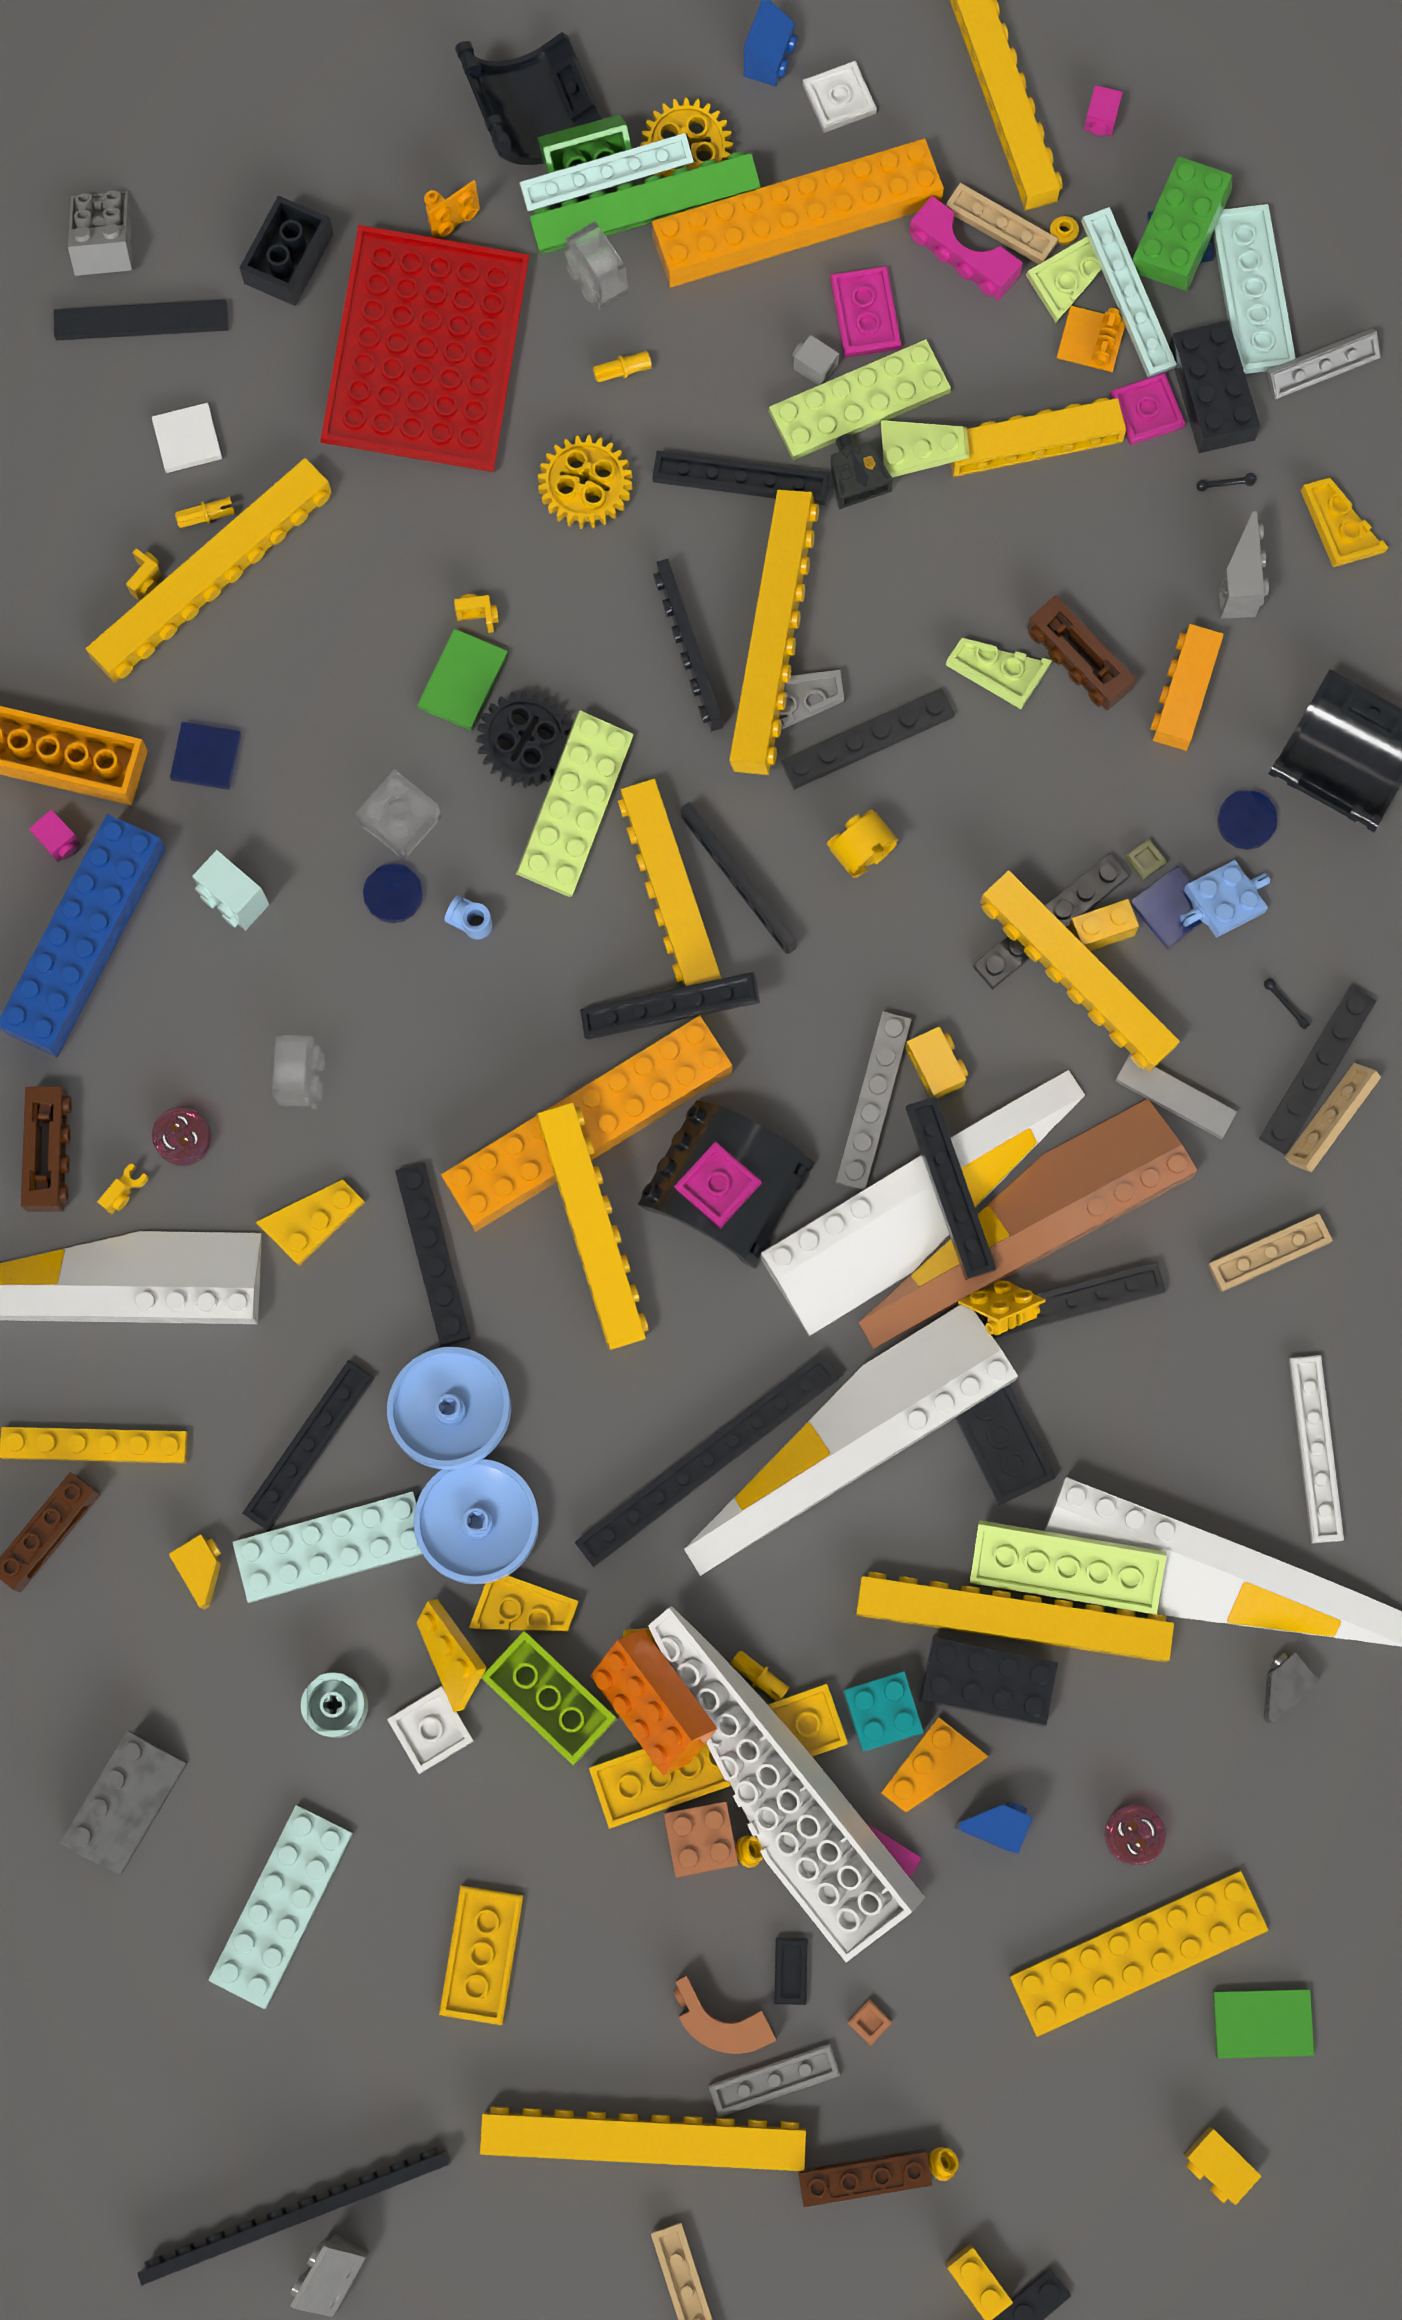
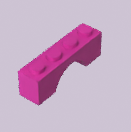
M932 196L912 218L909 231L911 238L918 245L926 246L939 261L947 262L953 266L962 278L970 279L976 283L985 295L993 296L999 301L1020 277L1023 263L1001 246L985 252L973 251L964 247L953 233L955 212Z

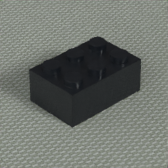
M277 196L239 267L244 284L296 306L334 235L330 218L281 196Z

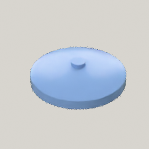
M461 1347L437 1348L413 1359L396 1377L387 1401L389 1427L399 1446L409 1457L418 1463L436 1469L463 1468L486 1457L502 1440L511 1417L510 1392L498 1368L483 1355Z
M481 1459L463 1468L442 1469L422 1490L414 1512L415 1537L426 1560L445 1577L465 1584L491 1583L514 1572L530 1555L539 1531L538 1506L527 1483L508 1466L487 1459Z

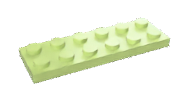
M925 339L769 407V413L794 461L836 443V439L842 435L857 434L880 424L881 420L887 421L947 395L951 392V387Z
M583 711L577 713L516 875L565 896L571 897L573 895L634 734Z
M979 1520L970 1583L1157 1615L1167 1551Z

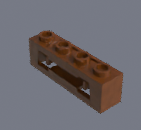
M1056 595L1029 617L1027 629L1032 640L1037 644L1042 643L1046 647L1050 658L1056 664H1062L1069 671L1070 679L1076 685H1082L1089 692L1088 696L1096 706H1102L1108 711L1133 689L1136 678ZM1065 630L1070 634V635L1068 636V639H1069V640L1092 662V664L1099 670V672L1097 673V674H1098V678L1093 674L1094 669H1093V668L1080 656V654L1062 637V636L1065 635V632H1064Z
M62 1086L25 1087L21 1207L27 1212H63L64 1203H68L69 1188L64 1183L65 1173H69L70 1158L69 1155H66V1143L71 1141L70 1125H67V1114H71L72 1098ZM39 1119L42 1123H49L48 1171L51 1173V1179L47 1178V1175H41L42 1127L38 1125Z
M69 1472L0 1556V1580L11 1589L22 1592L101 1494L79 1476Z
M925 2149L798 2171L804 2207L933 2186L927 2151Z

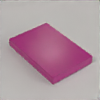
M887 266L830 274L844 358L900 350L901 340Z

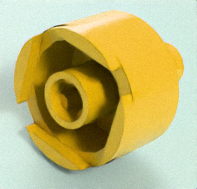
M871 809L862 817L859 814L852 817L845 824L847 830L842 834L838 833L833 836L826 845L850 876L857 878L868 871L865 866L868 867L873 863L878 864L896 847V842L899 840L877 812Z

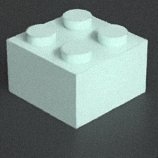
M218 850L192 876L197 884L195 890L201 895L202 901L212 909L217 906L218 910L222 913V917L234 928L239 925L246 931L269 906L262 888Z

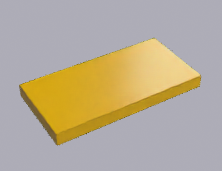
M460 1886L439 2015L503 2025L524 1895Z

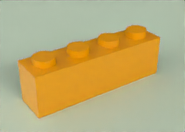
M1189 624L1186 633L1180 632L1175 648L1180 650L1178 660L1172 659L1167 676L1172 677L1169 687L1164 685L1159 699V703L1164 704L1161 714L1155 713L1150 728L1156 731L1153 741L1187 751L1222 642L1223 633Z

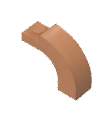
M687 1975L675 1981L677 1988L673 1990L674 1995L681 2008L687 2005L689 2011L679 2015L678 2018L689 2034L701 2044L719 2052L741 2054L761 2049L776 2041V2037L762 2009L739 2021H721L711 2016L704 2009Z

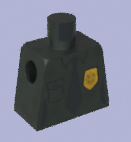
M845 434L836 439L839 452L831 455L830 466L839 509L892 491V477L870 442L856 446L852 434Z

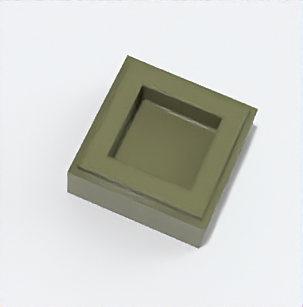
M1150 839L1129 852L1124 858L1141 881H1144L1167 864L1166 859Z

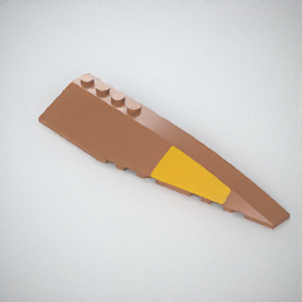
M1146 1099L1040 1156L977 1214L996 1266L994 1272L965 1280L952 1240L949 1239L859 1322V1325L874 1350L958 1305V1300L970 1296L972 1292L993 1286L995 1282L1010 1277L1190 1180L1198 1170L1182 1143L1149 1099Z

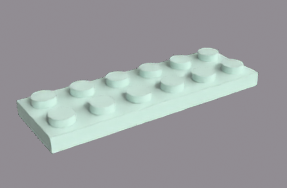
M1269 205L1223 209L1213 232L1227 318L1230 322L1244 373L1266 372L1270 368L1296 359Z
M414 1492L234 1541L233 1546L247 1602H255L422 1555L414 1532V1512L417 1504Z
M298 1805L295 1806L208 1981L263 2009H267L353 1835L352 1832Z

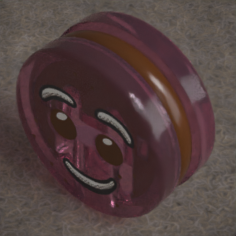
M176 1107L165 1111L156 1120L152 1130V1141L157 1152L168 1163L176 1166H190L199 1162L207 1154L211 1145V1131L206 1121L198 1112L186 1107Z
M1129 1805L1116 1810L1109 1817L1105 1826L1104 1838L1109 1852L1117 1860L1129 1865H1143L1151 1862L1161 1853L1165 1844L1166 1833L1162 1820L1153 1810L1141 1805Z

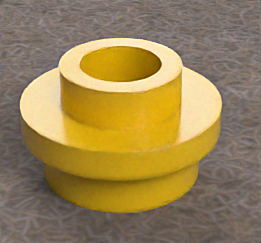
M1060 216L1050 226V234L1058 238L1059 245H1068L1075 241L1078 236L1079 226L1071 217ZM1060 227H1067L1069 231L1063 232L1060 230Z
M745 1835L737 1840L735 1847L736 1855L743 1866L752 1868L763 1860L760 1852L763 1848L757 1837Z
M938 2147L933 2149L928 2155L930 2171L935 2178L947 2181L955 2175L959 2162L956 2154L951 2149Z

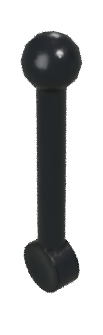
M1249 473L1244 478L1212 482L1200 480L1197 482L1196 488L1203 492L1207 488L1244 483L1247 486H1253L1257 478L1253 473Z
M1273 979L1265 980V989L1271 990L1296 1018L1300 1027L1306 1029L1310 1026L1307 1019L1301 1016L1276 988L1275 981Z

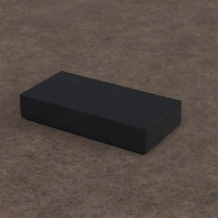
M776 1938L774 2004L806 2005L808 1939Z

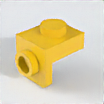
M136 548L132 554L141 567L128 580L126 585L130 594L140 601L157 586V581L163 575L158 567L160 562L148 551L143 554Z
M466 594L459 599H454L457 621L486 618L488 633L494 632L493 623L499 622L497 605H491L489 595L477 596L476 594Z

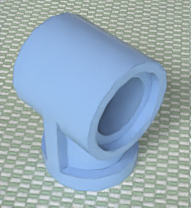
M460 895L453 899L444 919L446 923L464 931L467 936L476 940L487 937L493 927L491 915L487 907L480 903H473ZM475 916L484 918L483 923L479 926H471L469 921Z

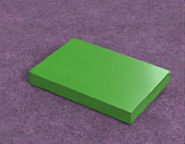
M454 629L417 705L418 709L472 731L508 657V651Z
M1310 1989L1213 1992L1216 2058L1314 2056Z

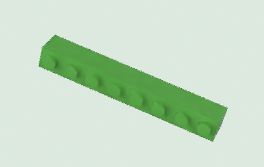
M744 151L735 152L728 155V160L717 163L716 159L707 160L700 163V168L689 171L688 167H683L672 171V176L661 178V175H655L644 180L645 183L634 186L633 183H627L618 186L617 191L606 194V191H599L590 194V199L579 202L578 199H570L561 203L562 207L551 210L550 206L537 209L534 211L535 215L529 217L539 255L648 225L660 218L759 189L761 186L752 153L744 155Z

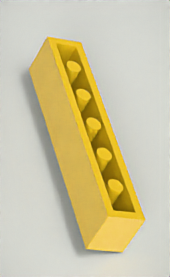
M1100 398L1087 405L1071 404L1062 410L1052 411L1047 409L1033 416L1024 417L1017 415L1004 422L988 421L982 423L979 427L970 429L964 427L968 431L970 458L952 462L950 466L953 477L1121 443L1124 440L1126 428L1118 398L1111 400L1109 398Z

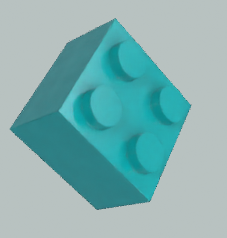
M905 1672L843 1691L861 1752L924 1733Z

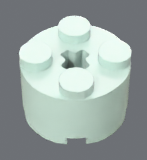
M326 1673L314 1679L305 1689L301 1698V1712L308 1726L318 1734L331 1738H341L354 1733L362 1726L368 1712V1699L363 1687L353 1678L341 1673ZM334 1697H336L337 1701L342 1702V1707L337 1709L336 1714L327 1707L328 1703L333 1702Z

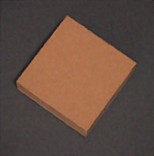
M868 1999L847 2023L871 2046L891 2025L892 2021Z

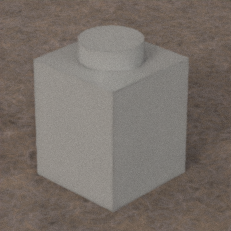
M812 335L809 336L805 343L801 341L792 354L794 357L793 369L818 386L827 382L839 363V353Z

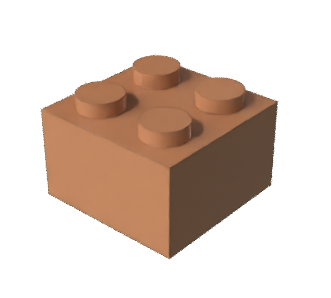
M727 1802L664 1814L676 1878L738 1866Z

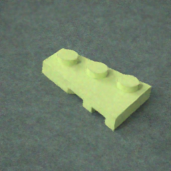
M1087 236L1027 271L1026 277L1055 323H1057L1102 269Z
M881 420L883 461L892 478L970 458L968 431L963 426Z
M961 638L948 657L946 666L1022 709L1051 666L1052 660L1045 658L1037 660L1026 657L1025 653L1016 651L1013 654L998 650L997 646Z

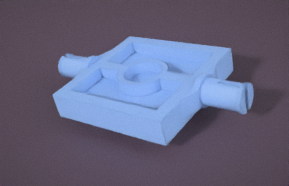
M1234 860L1186 884L1184 891L1192 902L1193 910L1180 915L1181 922H1184L1183 925L1187 927L1200 919L1208 925L1217 938L1264 914L1268 907L1257 890L1270 884L1269 876L1266 878L1267 874L1262 873L1253 879H1249Z

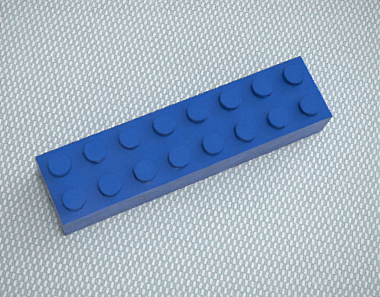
M106 814L0 1016V1029L5 1034L58 1057L166 850L160 837Z

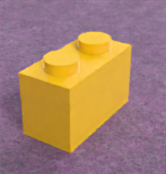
M1129 899L1072 918L1068 929L1089 951L1135 936L1139 925Z
M940 1026L906 1042L905 1049L930 1098L935 1096L937 1099L965 1086V1077L968 1076L967 1069L961 1059L956 1060L952 1052L955 1049L953 1041L948 1033L943 1034Z
M1208 2127L1183 2154L1189 2161L1186 2167L1199 2180L1205 2176L1213 2184L1209 2190L1223 2204L1229 2200L1236 2205L1262 2177L1211 2127Z
M971 2243L945 2263L949 2272L984 2320H992L1013 2303Z

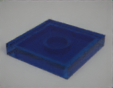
M182 722L170 774L171 781L229 790L241 737L240 731Z
M1178 866L1130 902L1131 906L1167 950L1203 923L1199 919L1186 927L1183 925L1184 922L1180 920V915L1193 910V906L1184 891L1186 884L1191 881Z

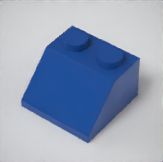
M770 0L761 1L745 42L744 77L776 87L779 77H784L789 64V60L786 59L789 52H794L798 36L794 35L795 23Z
M1010 1801L1007 1802L1006 1806L997 1805L957 1822L955 1829L1011 1853L1019 1854L1033 1817L1026 1815L1028 1810L1026 1807Z

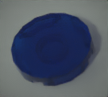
M1235 792L1226 798L1219 809L1217 817L1218 829L1225 841L1235 848L1245 850L1259 848L1270 840L1276 830V808L1270 799L1260 792Z
M392 863L378 867L376 871L368 876L363 888V897L366 907L374 917L383 922L398 923L414 916L421 906L423 891L421 881L411 869L405 865Z

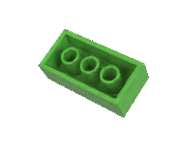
M1178 156L1133 257V263L1138 275L1188 291L1231 194L1232 174Z

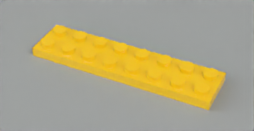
M827 1684L768 1704L812 1757L848 1745ZM707 1743L688 1765L664 1776L651 1761L644 1749L589 1768L609 1829L731 1786L730 1782L724 1779Z
M1238 1871L1012 1974L1009 1978L1035 2036L1038 2037L1269 1930L1242 1872Z

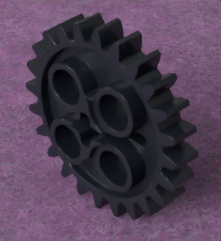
M526 691L522 692L520 699H517L516 695L511 692L509 702L501 696L498 699L499 707L491 703L488 708L491 714L483 713L481 719L485 723H479L477 730L484 734L478 735L476 742L484 745L479 747L478 754H487L483 760V765L492 763L493 767L490 773L494 774L500 771L502 773L500 777L501 782L508 776L511 777V786H514L517 780H522V785L526 788L529 780H532L536 787L540 784V777L546 782L551 780L550 772L554 774L569 736L565 734L570 731L571 725H562L566 714L557 716L556 711L559 705L557 704L549 708L547 706L549 702L548 697L539 702L538 693L536 692L532 699L527 698ZM519 714L524 717L526 723L523 725L515 724L511 716ZM538 718V722L516 761H512L511 756L515 752L532 719ZM545 729L550 732L552 738L544 740L539 737L537 731ZM506 739L511 743L512 748L504 750L499 747L497 741ZM523 755H534L538 763L528 764L525 762Z

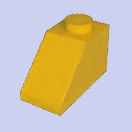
M200 1534L169 1553V1556L199 1608L205 1610L210 1607L221 1566L217 1556L221 1554V1551L213 1538L207 1540L205 1536Z

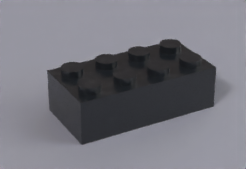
M1229 320L1173 333L1169 348L1177 364L1174 370L1198 452L1203 453L1255 441L1260 423Z
M933 1637L931 1639L920 1701L1044 1727L1047 1725L1058 1663Z

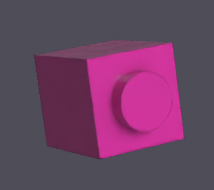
M1095 85L1084 130L1090 131L1097 136L1107 135L1112 137L1123 92Z
M52 809L29 828L37 841L57 862L72 856L80 844L75 834Z

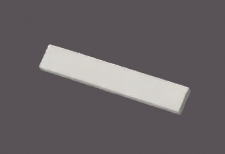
M1321 1355L1290 1358L1289 1367L1311 1544L1343 1541L1344 1535Z

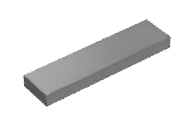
M1371 328L1268 369L1267 375L1271 396L1274 399L1281 398L1381 358L1377 331Z
M1130 1053L1115 1082L1217 1138L1223 1139L1237 1111L1156 1067L1151 1072L1146 1068H1139L1132 1061V1054Z
M829 2043L710 2084L708 2087L719 2118L838 2077L840 2073Z

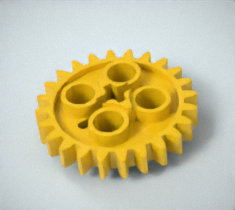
M685 98L683 105L679 106L677 100L673 99V108L670 109L664 103L662 104L663 114L655 110L653 111L655 122L651 120L646 121V127L650 131H642V138L647 141L640 143V146L663 140L661 135L665 131H672L676 136L686 133L694 162L683 167H688L690 171L700 168V163L704 162L696 156L701 151L709 152L712 156L711 159H716L717 163L728 160L727 156L730 153L726 151L733 149V143L725 140L731 138L732 132L728 130L723 131L727 126L726 120L717 121L720 116L719 110L713 114L709 113L711 104L708 103L702 109L699 108V99L691 106L689 105L688 98ZM694 123H698L703 126L704 130L699 134H695L690 131L689 127ZM706 138H710V139H711V142H702V141H703L704 139H706ZM676 169L657 173L654 176L661 175V178L672 176V171Z
M591 435L587 436L586 442H581L579 436H576L575 444L572 445L565 439V448L563 449L555 445L554 451L556 455L546 454V461L549 464L541 463L540 467L543 473L538 474V482L541 483L538 486L539 494H544L541 497L543 505L549 504L548 513L552 514L557 511V521L559 522L567 517L569 527L574 521H578L580 529L584 527L585 522H589L592 529L595 528V520L598 519L603 525H606L607 515L616 519L615 508L624 511L623 501L630 500V493L628 491L632 490V482L629 481L632 478L631 470H626L629 467L628 460H621L622 451L618 450L613 453V443L611 442L604 447L601 437L597 440L596 444L592 443ZM575 461H580L583 463V465L579 468H573L570 466V464ZM603 470L609 471L611 473L607 477H600L597 475L598 472ZM563 487H571L573 488V491L568 494H563L560 492V489H562ZM591 496H598L599 498H601L600 501H598L597 503H590L587 501V499Z

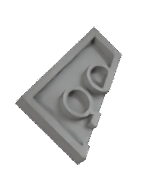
M840 670L791 676L789 683H785L783 691L786 692V706L784 710H780L779 719L782 722L781 730L844 702Z

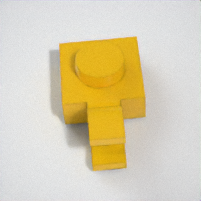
M132 1163L125 1168L119 1180L116 1179L97 1201L111 1215L116 1210H122L130 1199L128 1195L131 1193V1188H140L148 1181L149 1177L145 1173L137 1180L131 1178L132 1173L136 1170V1166Z

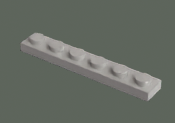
M882 1011L835 1185L861 1192L866 1189L909 1032L911 1018Z

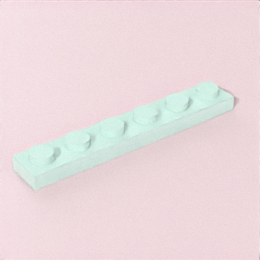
M686 133L525 180L519 182L527 212L688 165L694 161Z
M1110 207L1084 216L1081 222L1147 377L1150 378L1174 369L1177 364Z

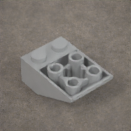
M113 190L106 193H82L78 196H71L68 250L75 276L132 270L133 250L128 191L118 192Z
M1257 511L1252 512L1219 587L1220 619L1256 617L1260 606L1264 605V596L1268 595V578H1263L1262 570L1266 566L1265 549L1261 550L1260 548L1264 527L1263 522H1258Z
M337 2234L330 2240L325 2238L323 2242L316 2246L307 2262V2265L312 2268H308L298 2278L290 2293L291 2296L295 2297L291 2307L333 2317L341 2306L369 2253Z

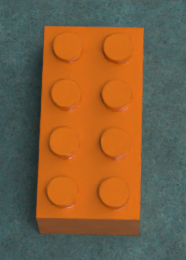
M644 1629L618 1639L590 1675L663 1776L688 1765L718 1729Z

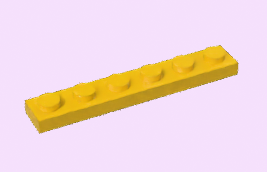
M1 1427L0 1459L186 1464L188 1433L186 1431Z

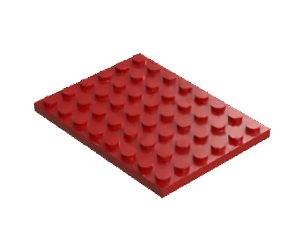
M358 225L322 427L321 443L494 472L529 254Z

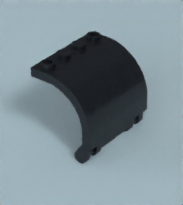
M563 32L531 53L505 61H486L476 57L470 41H462L455 47L457 56L460 58L462 68L484 118L487 130L492 137L493 145L498 155L509 162L520 165L544 164L537 137L602 119L568 35Z
M1329 670L1298 726L1268 774L1274 778L1279 777L1288 782V786L1296 788L1327 805L1356 823L1358 821L1366 825V829L1374 833L1402 784V709L1338 673Z
M696 1100L695 1104L687 1111L686 1120L682 1127L673 1136L671 1146L665 1157L659 1161L657 1171L652 1180L643 1189L642 1197L637 1205L646 1211L665 1215L701 1232L734 1253L744 1264L756 1269L760 1262L759 1256L761 1252L767 1250L771 1243L768 1240L769 1235L795 1189H801L804 1183L803 1177L807 1171H811L814 1162L791 1143L759 1123L725 1107ZM715 1141L762 1182L721 1229L674 1188Z

